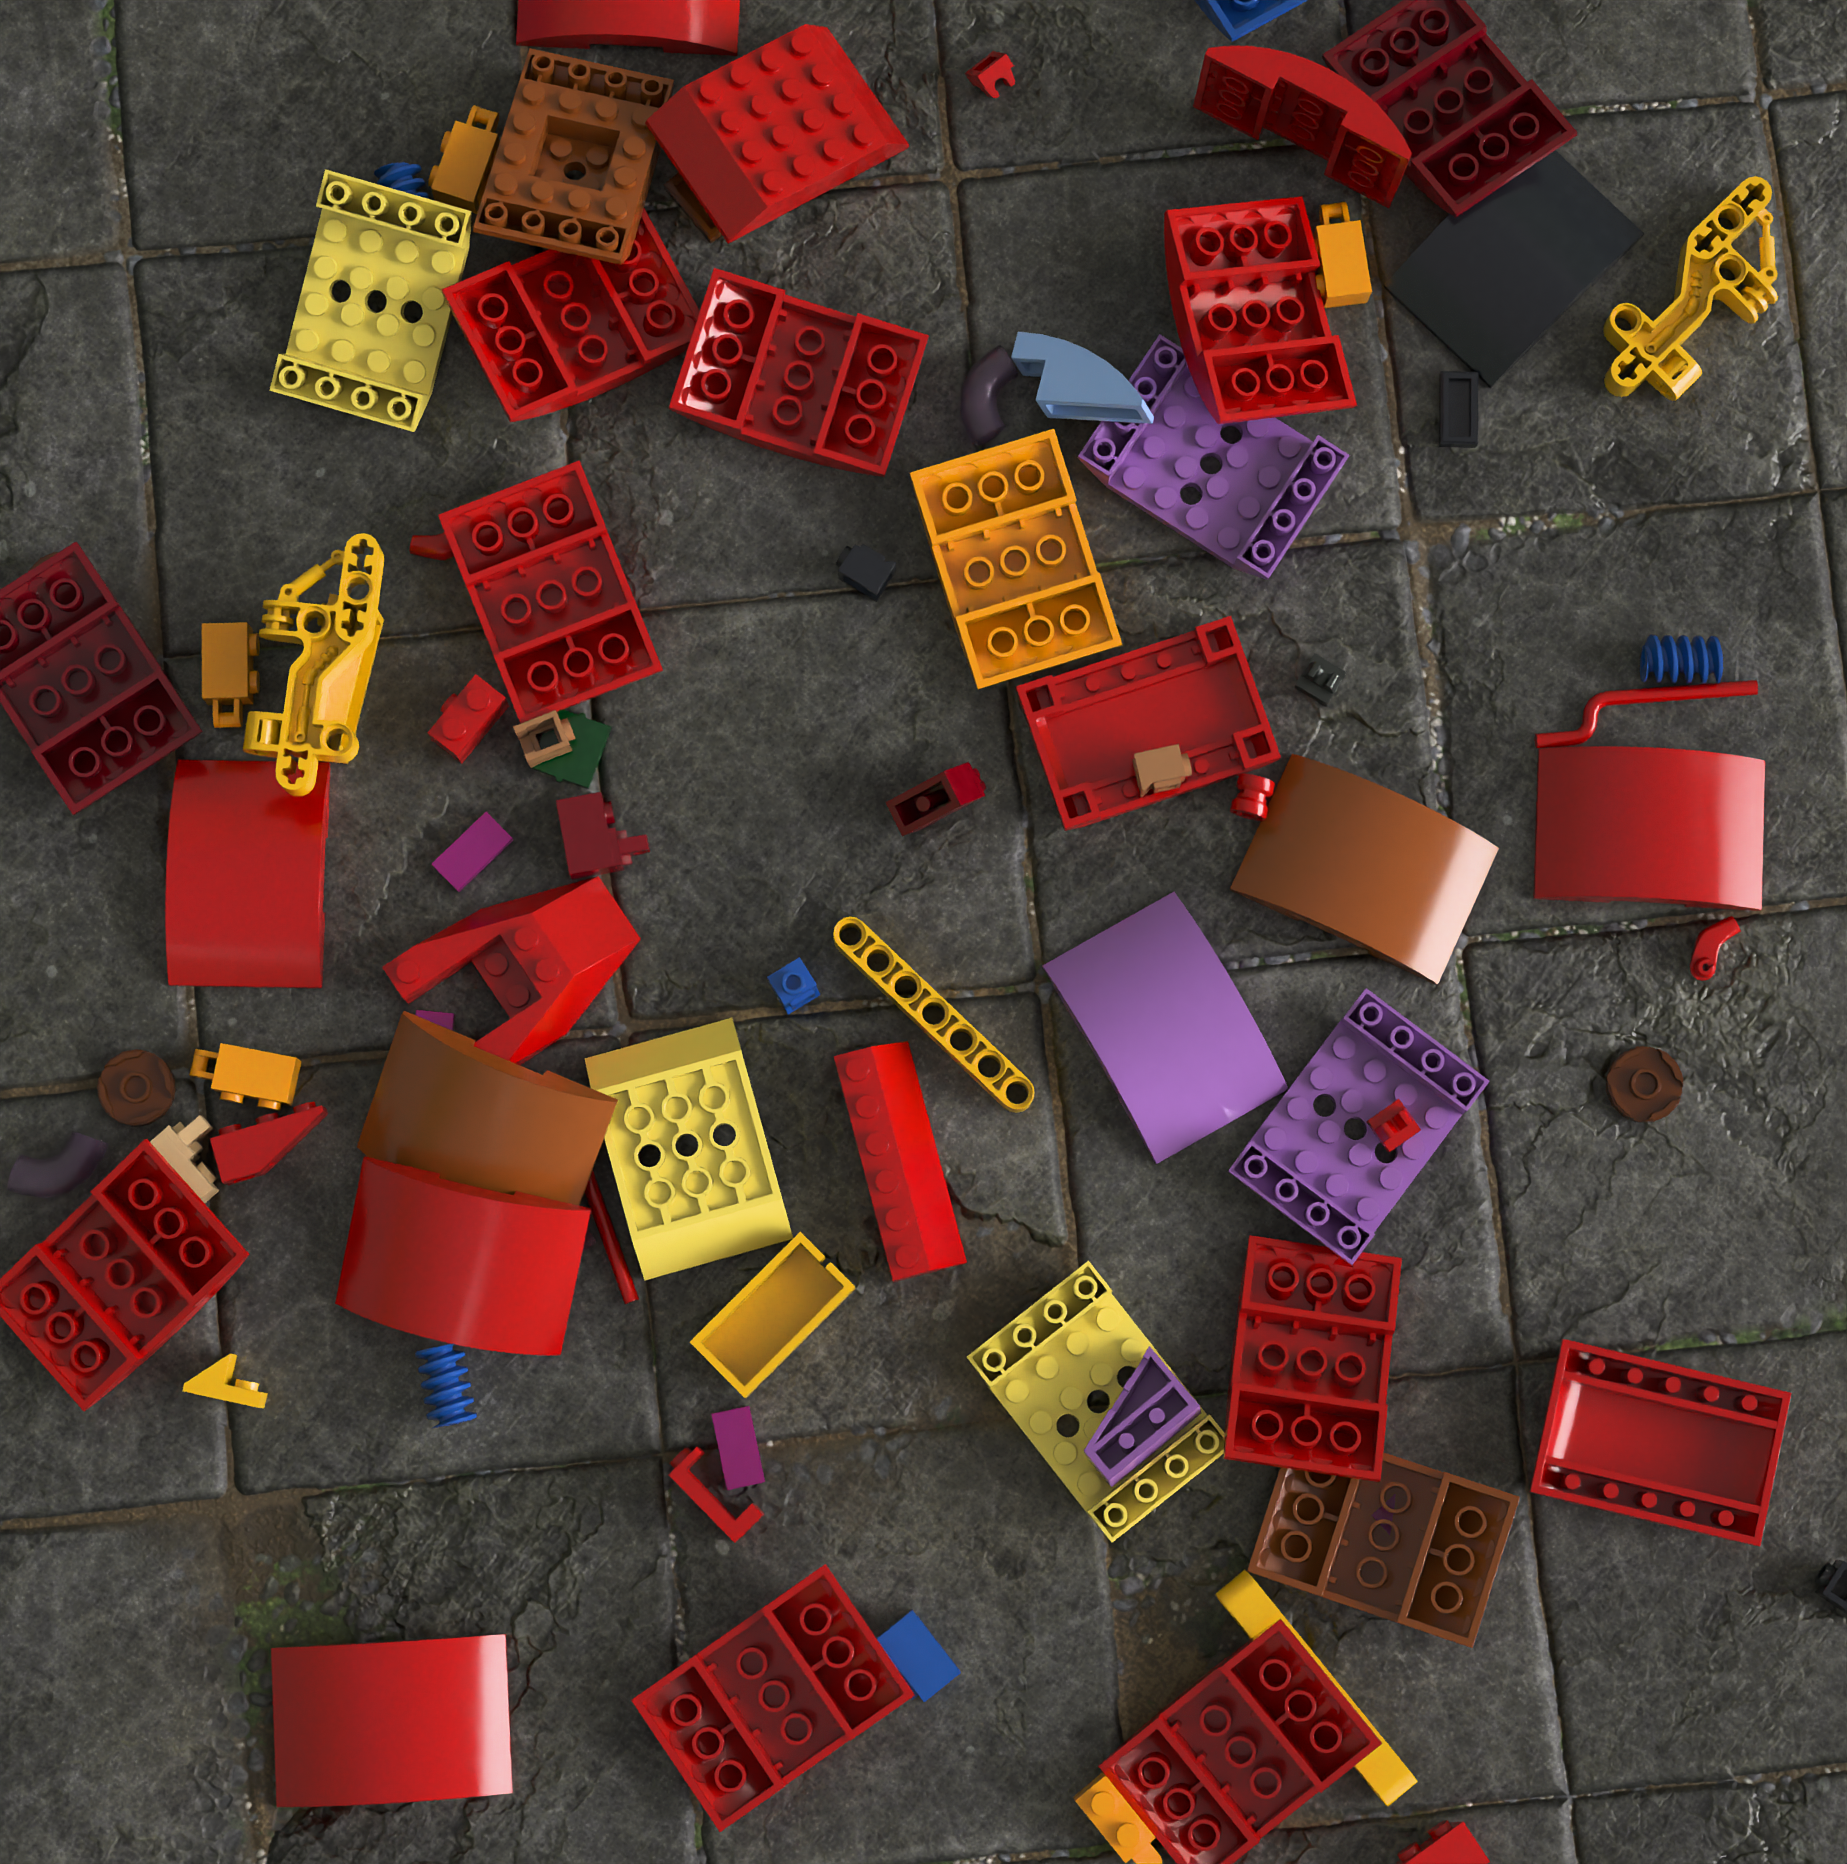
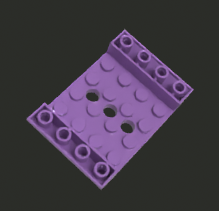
M1159 334L1129 379V382L1138 391L1153 414V423L1101 421L1078 455V459L1108 489L1233 569L1268 580L1350 455L1319 435L1314 442L1275 417L1217 424L1195 386L1182 348ZM1227 426L1236 427L1241 433V440L1234 444L1226 443L1221 438L1220 431ZM1208 456L1215 457L1221 464V470L1216 474H1207L1202 470L1200 461ZM1186 487H1194L1200 492L1201 500L1194 505L1186 504L1180 497L1181 490Z
M1366 988L1280 1099L1229 1168L1228 1172L1347 1263L1353 1265L1374 1237L1376 1229L1462 1114L1469 1110L1490 1081ZM1322 1095L1332 1099L1334 1111L1330 1116L1322 1117L1315 1112L1313 1103L1316 1097ZM1397 1099H1400L1421 1131L1395 1148V1158L1391 1163H1382L1375 1156V1148L1380 1141L1366 1121ZM1358 1119L1364 1124L1365 1133L1361 1139L1352 1140L1346 1136L1344 1125L1347 1120Z

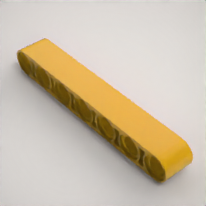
M846 917L836 924L833 932L834 943L844 957L1003 1108L1014 1113L1023 1112L1029 1108L1035 1091L1031 1081L863 921L855 917ZM849 927L856 928L862 935L860 941L851 946L844 944L840 940L841 932ZM876 953L885 955L889 960L888 967L880 972L871 970L867 965L869 957ZM907 979L914 982L917 988L916 993L910 998H902L897 995L895 986L899 981ZM928 1006H938L944 1012L945 1017L939 1024H929L924 1020L922 1013ZM956 1032H965L971 1037L972 1045L967 1050L958 1051L952 1047L950 1038ZM985 1058H992L999 1064L1000 1071L994 1077H985L978 1070L979 1062ZM1014 1084L1023 1086L1028 1095L1026 1101L1020 1104L1010 1102L1006 1097V1090L1009 1086Z
M1245 1569L1215 1594L1220 1603L1250 1639L1281 1618L1380 1739L1382 1744L1355 1765L1354 1768L1387 1807L1418 1782Z

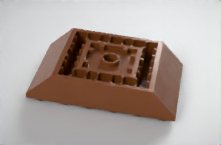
M529 48L475 219L473 232L621 265L630 256L662 148L645 122L672 97L674 80ZM577 170L585 176L579 180H571L565 175L569 171Z

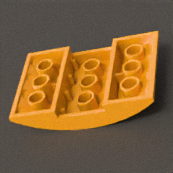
M1054 429L910 472L911 482L936 570L977 690L1122 645L1100 572H1097L1076 506L1077 499Z

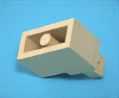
M199 1115L186 1127L181 1122L174 1127L168 1125L150 1143L198 1197L206 1203L219 1192V1189L213 1184L217 1177L203 1161L198 1165L195 1163L200 1158L198 1153L203 1149L199 1142L213 1130L208 1121Z

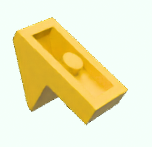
M229 1354L184 1383L182 1390L256 1408L265 1407L268 1393L258 1391L259 1383L236 1379L235 1386L230 1385L237 1359L236 1354Z

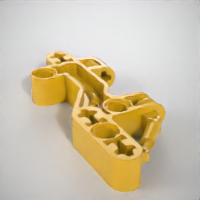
M1756 176L1744 180L1691 232L1680 251L1674 302L1660 316L1652 321L1637 306L1630 303H1622L1614 307L1603 327L1604 336L1608 342L1621 353L1614 360L1604 378L1605 387L1611 394L1619 397L1628 396L1646 380L1664 397L1671 401H1676L1702 375V370L1698 363L1680 345L1706 319L1711 311L1712 300L1722 301L1741 319L1750 324L1758 320L1757 313L1762 314L1767 310V304H1774L1778 300L1777 293L1771 286L1778 273L1775 268L1774 237L1770 236V224L1773 221V215L1765 209L1771 200L1772 189L1766 180ZM1753 195L1756 199L1744 210L1741 204L1745 198ZM1718 218L1730 220L1734 229L1729 230L1721 227ZM1755 220L1762 226L1763 237L1759 238V272L1731 246V243ZM1708 237L1711 243L1707 249L1702 250L1700 253L1696 251L1695 248H1698ZM1726 268L1732 271L1735 280L1724 279L1720 275L1719 269ZM1741 283H1743L1744 285H1746V287H1744L1739 293L1737 291V288ZM1615 319H1626L1631 325V330L1624 331L1619 329ZM1631 364L1636 367L1630 377H1626L1624 380L1619 378L1618 375L1624 373ZM1678 373H1681L1676 379L1673 380V378H1674Z
M365 533L352 536L346 543L345 551H333L331 558L321 566L317 563L290 584L283 585L280 589L278 600L263 601V608L268 610V613L262 615L261 622L266 624V627L259 630V637L272 641L304 645V650L289 669L283 714L260 711L248 712L243 751L253 755L277 758L276 779L287 793L296 797L304 796L314 788L319 761L347 763L357 755L359 750V741L349 726L341 722L327 721L324 718L329 686L372 643L375 634L384 554L376 539ZM365 548H369L372 555H366L364 568L367 573L362 572V563L357 554H363ZM335 564L343 565L338 600L334 605L299 602V595L327 576L324 573ZM360 584L369 586L368 594L364 598L355 600L350 597V593L355 586ZM351 610L358 612L357 621L363 629L357 630L352 637L347 629H352L355 625V615ZM291 614L297 615V631H288L289 628L294 627L295 620L290 618ZM318 617L325 619V626L320 632L310 633L307 631L308 623L312 619ZM338 734L347 735L349 742L343 750L334 751L330 749V743L334 736ZM290 755L299 758L298 769L304 775L303 778H297L295 784L288 778V775L295 774L297 762Z

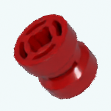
M1245 773L1239 774L1236 787L1240 793H1238L1236 798L1232 799L1230 812L1242 818L1266 821L1269 810L1266 805V798L1273 795L1275 783L1261 776Z

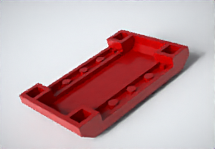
M1231 616L1197 626L1194 631L1054 677L1049 675L1018 685L1015 689L1064 831L1082 828L1238 776L1241 773L1260 769L1281 758ZM1179 744L1181 754H1188L1192 775L1185 777L1184 782H1181L1180 788L1157 793L1150 789L1143 797H1140L1132 762L1134 754Z

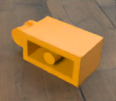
M473 105L466 124L455 120L452 131L445 132L440 149L444 154L440 165L433 166L428 181V186L431 187L435 201L466 209L475 214L478 213L500 143L499 136L495 133L499 122L498 112ZM477 122L487 125L486 129L477 128Z
M1346 201L1319 205L1321 225L1316 226L1313 238L1320 261V266L1317 268L1318 274L1315 278L1324 308L1367 303L1372 289L1361 220L1350 221ZM1340 218L1341 223L1330 224L1329 219Z
M247 622L202 623V699L207 705H213L214 728L242 727L243 705L254 704V693H259L260 691L258 670L253 671V656H259L260 652L258 633H253V629ZM222 705H234V712H222Z
M220 1043L218 1053L195 1049L189 1076L211 1080V1089L221 1093V1100L243 1104V1099L246 1097L259 1100L258 1107L280 1111L281 1105L292 1106L302 1061L296 1057ZM209 1059L217 1060L214 1074L206 1072Z
M1103 1772L1073 1796L1075 1802L1125 1863L1132 1858L1136 1864H1162L1161 1856L1150 1843L1156 1837Z

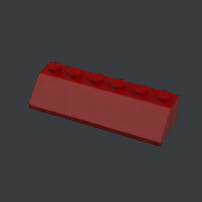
M908 1041L871 1046L834 1056L836 1070L892 1282L966 1264L967 1260Z

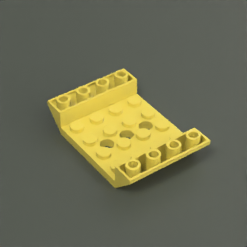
M325 169L316 207L322 208L299 303L286 354H278L269 391L415 432L432 395L453 314L442 294V289L461 282L469 252L472 211ZM340 280L347 282L351 288L350 297L345 302H338L332 294L334 284ZM377 290L381 291L387 299L385 309L379 313L372 311L368 305L370 294ZM411 301L418 302L423 310L421 319L416 323L409 322L404 316V307Z
M733 1018L584 1058L591 1089L618 1099L604 1139L631 1239L645 1281L793 1239ZM726 1124L734 1128L736 1137L732 1144L721 1146L714 1141V1131L720 1125ZM684 1135L694 1136L698 1141L697 1151L689 1157L680 1155L676 1150L678 1139ZM648 1145L656 1146L661 1152L660 1161L653 1167L643 1166L639 1161V1152Z
M1088 1260L969 1354L967 1359L1084 1511L1112 1543L1223 1455L1225 1433L1211 1415H1207L1200 1406L1201 1414L1112 1488L1087 1459L1084 1449L1109 1409L1113 1407L1123 1391V1387L1119 1385L1117 1375L1121 1368L1129 1366L1136 1370L1143 1359V1355L1150 1346L1179 1380L1112 1295L1111 1288ZM1093 1391H1102L1109 1398L1108 1408L1102 1413H1094L1088 1408L1087 1398ZM1069 1414L1077 1419L1079 1428L1074 1436L1064 1437L1058 1432L1057 1421L1062 1415Z

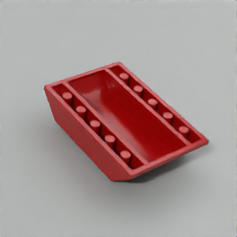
M804 24L683 86L645 122L728 244L909 147L904 136L828 27Z
M1562 1339L1529 1492L1572 1504L1760 1547L1792 1393Z

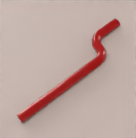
M1757 680L1721 682L1719 684L1708 683L1601 692L1590 698L1585 705L1580 728L1574 731L1535 734V747L1537 749L1575 746L1586 742L1592 737L1597 728L1600 709L1606 706L1757 695L1758 683Z
M592 1171L585 1195L590 1208H592L591 1212L624 1304H629L639 1300L595 1174Z

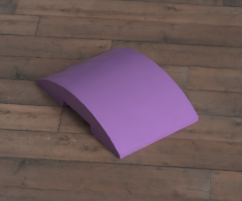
M1175 892L1170 893L1042 965L1079 1032H1082L1119 1096L1118 1099L1155 1164L1169 1158L1289 1089L1262 1033L1233 981L1197 923Z

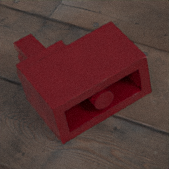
M967 762L945 770L885 803L903 837L923 829L986 796L984 793L986 786L980 779V773L977 768L972 769L970 763Z
M601 792L556 800L567 865L572 880L623 871L624 866L632 864V856L650 853L646 834L627 837L626 830L616 831L615 827L609 828L608 824L615 823L611 801L604 802Z

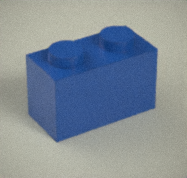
M913 1609L876 1637L914 1692L915 1696L912 1697V1700L920 1696L923 1702L927 1701L961 1673Z

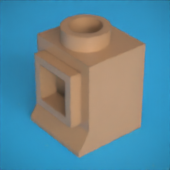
M556 710L513 726L530 768L571 752L572 748L569 741L576 739L568 718L560 720ZM554 730L559 743L541 750L536 736Z
M1179 744L1135 753L1134 759H1132L1140 797H1143L1150 789L1157 793L1180 788L1181 782H1184L1185 777L1192 775L1188 754H1181Z

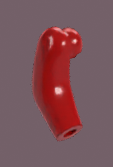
M445 532L437 535L412 536L410 554L441 561L454 557Z
M1733 916L1724 918L1706 927L1698 934L1689 966L1692 976L1697 980L1706 981L1714 975L1721 945L1741 932Z

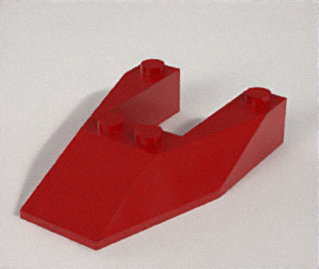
M597 876L482 908L414 945L382 968L401 997L410 1004L472 962L510 1018L476 1041L474 1047L521 1066L569 1033L641 938L604 883Z

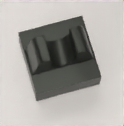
M1314 653L1294 688L1327 707L1347 672Z

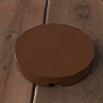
M1638 1046L1625 1051L1611 1064L1606 1076V1093L1611 1105L1623 1117L1635 1122H1654L1664 1118L1678 1106L1681 1099L1683 1075L1677 1062L1667 1052L1660 1049Z
M139 1049L123 1051L111 1058L105 1065V1069L102 1071L97 1084L98 1098L105 1112L119 1123L134 1127L150 1125L162 1118L172 1106L176 1092L174 1074L168 1064L154 1053Z

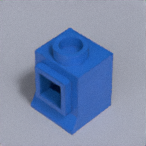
M800 957L767 977L770 987L788 1015L820 996L816 982Z

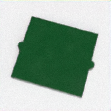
M566 710L558 711L560 720L568 718L576 738L569 741L572 751L542 762L531 769L553 776L559 783L564 780L589 789L612 727L588 719L585 713L577 715ZM551 730L542 734L539 742L541 750L559 743L555 731Z

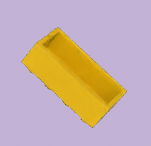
M330 593L328 603H322L321 605H334L338 600V595ZM353 610L351 611L355 615V625L352 629H347L351 637L355 635L357 630H363L357 621L358 612ZM379 610L377 612L375 634L372 643L328 689L324 720L344 723L351 728L354 734H356L384 622ZM318 617L317 625L321 626L322 630L326 622L324 618ZM344 734L334 736L330 743V749L334 751L343 750L348 745L349 737Z
M801 1232L690 1341L744 1398H747L856 1289L831 1262L825 1268L821 1265L826 1259L825 1256Z

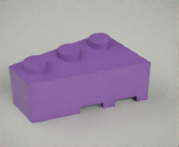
M1150 1346L1143 1355V1359L1135 1372L1124 1385L1123 1391L1113 1407L1109 1409L1084 1449L1087 1459L1111 1488L1201 1414L1200 1405Z

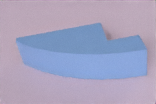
M1017 333L1011 359L1023 376L1041 377L1036 402L1047 418L1153 423L1154 416L1138 391L1122 373L1106 360L1086 348L1063 339L1036 333Z

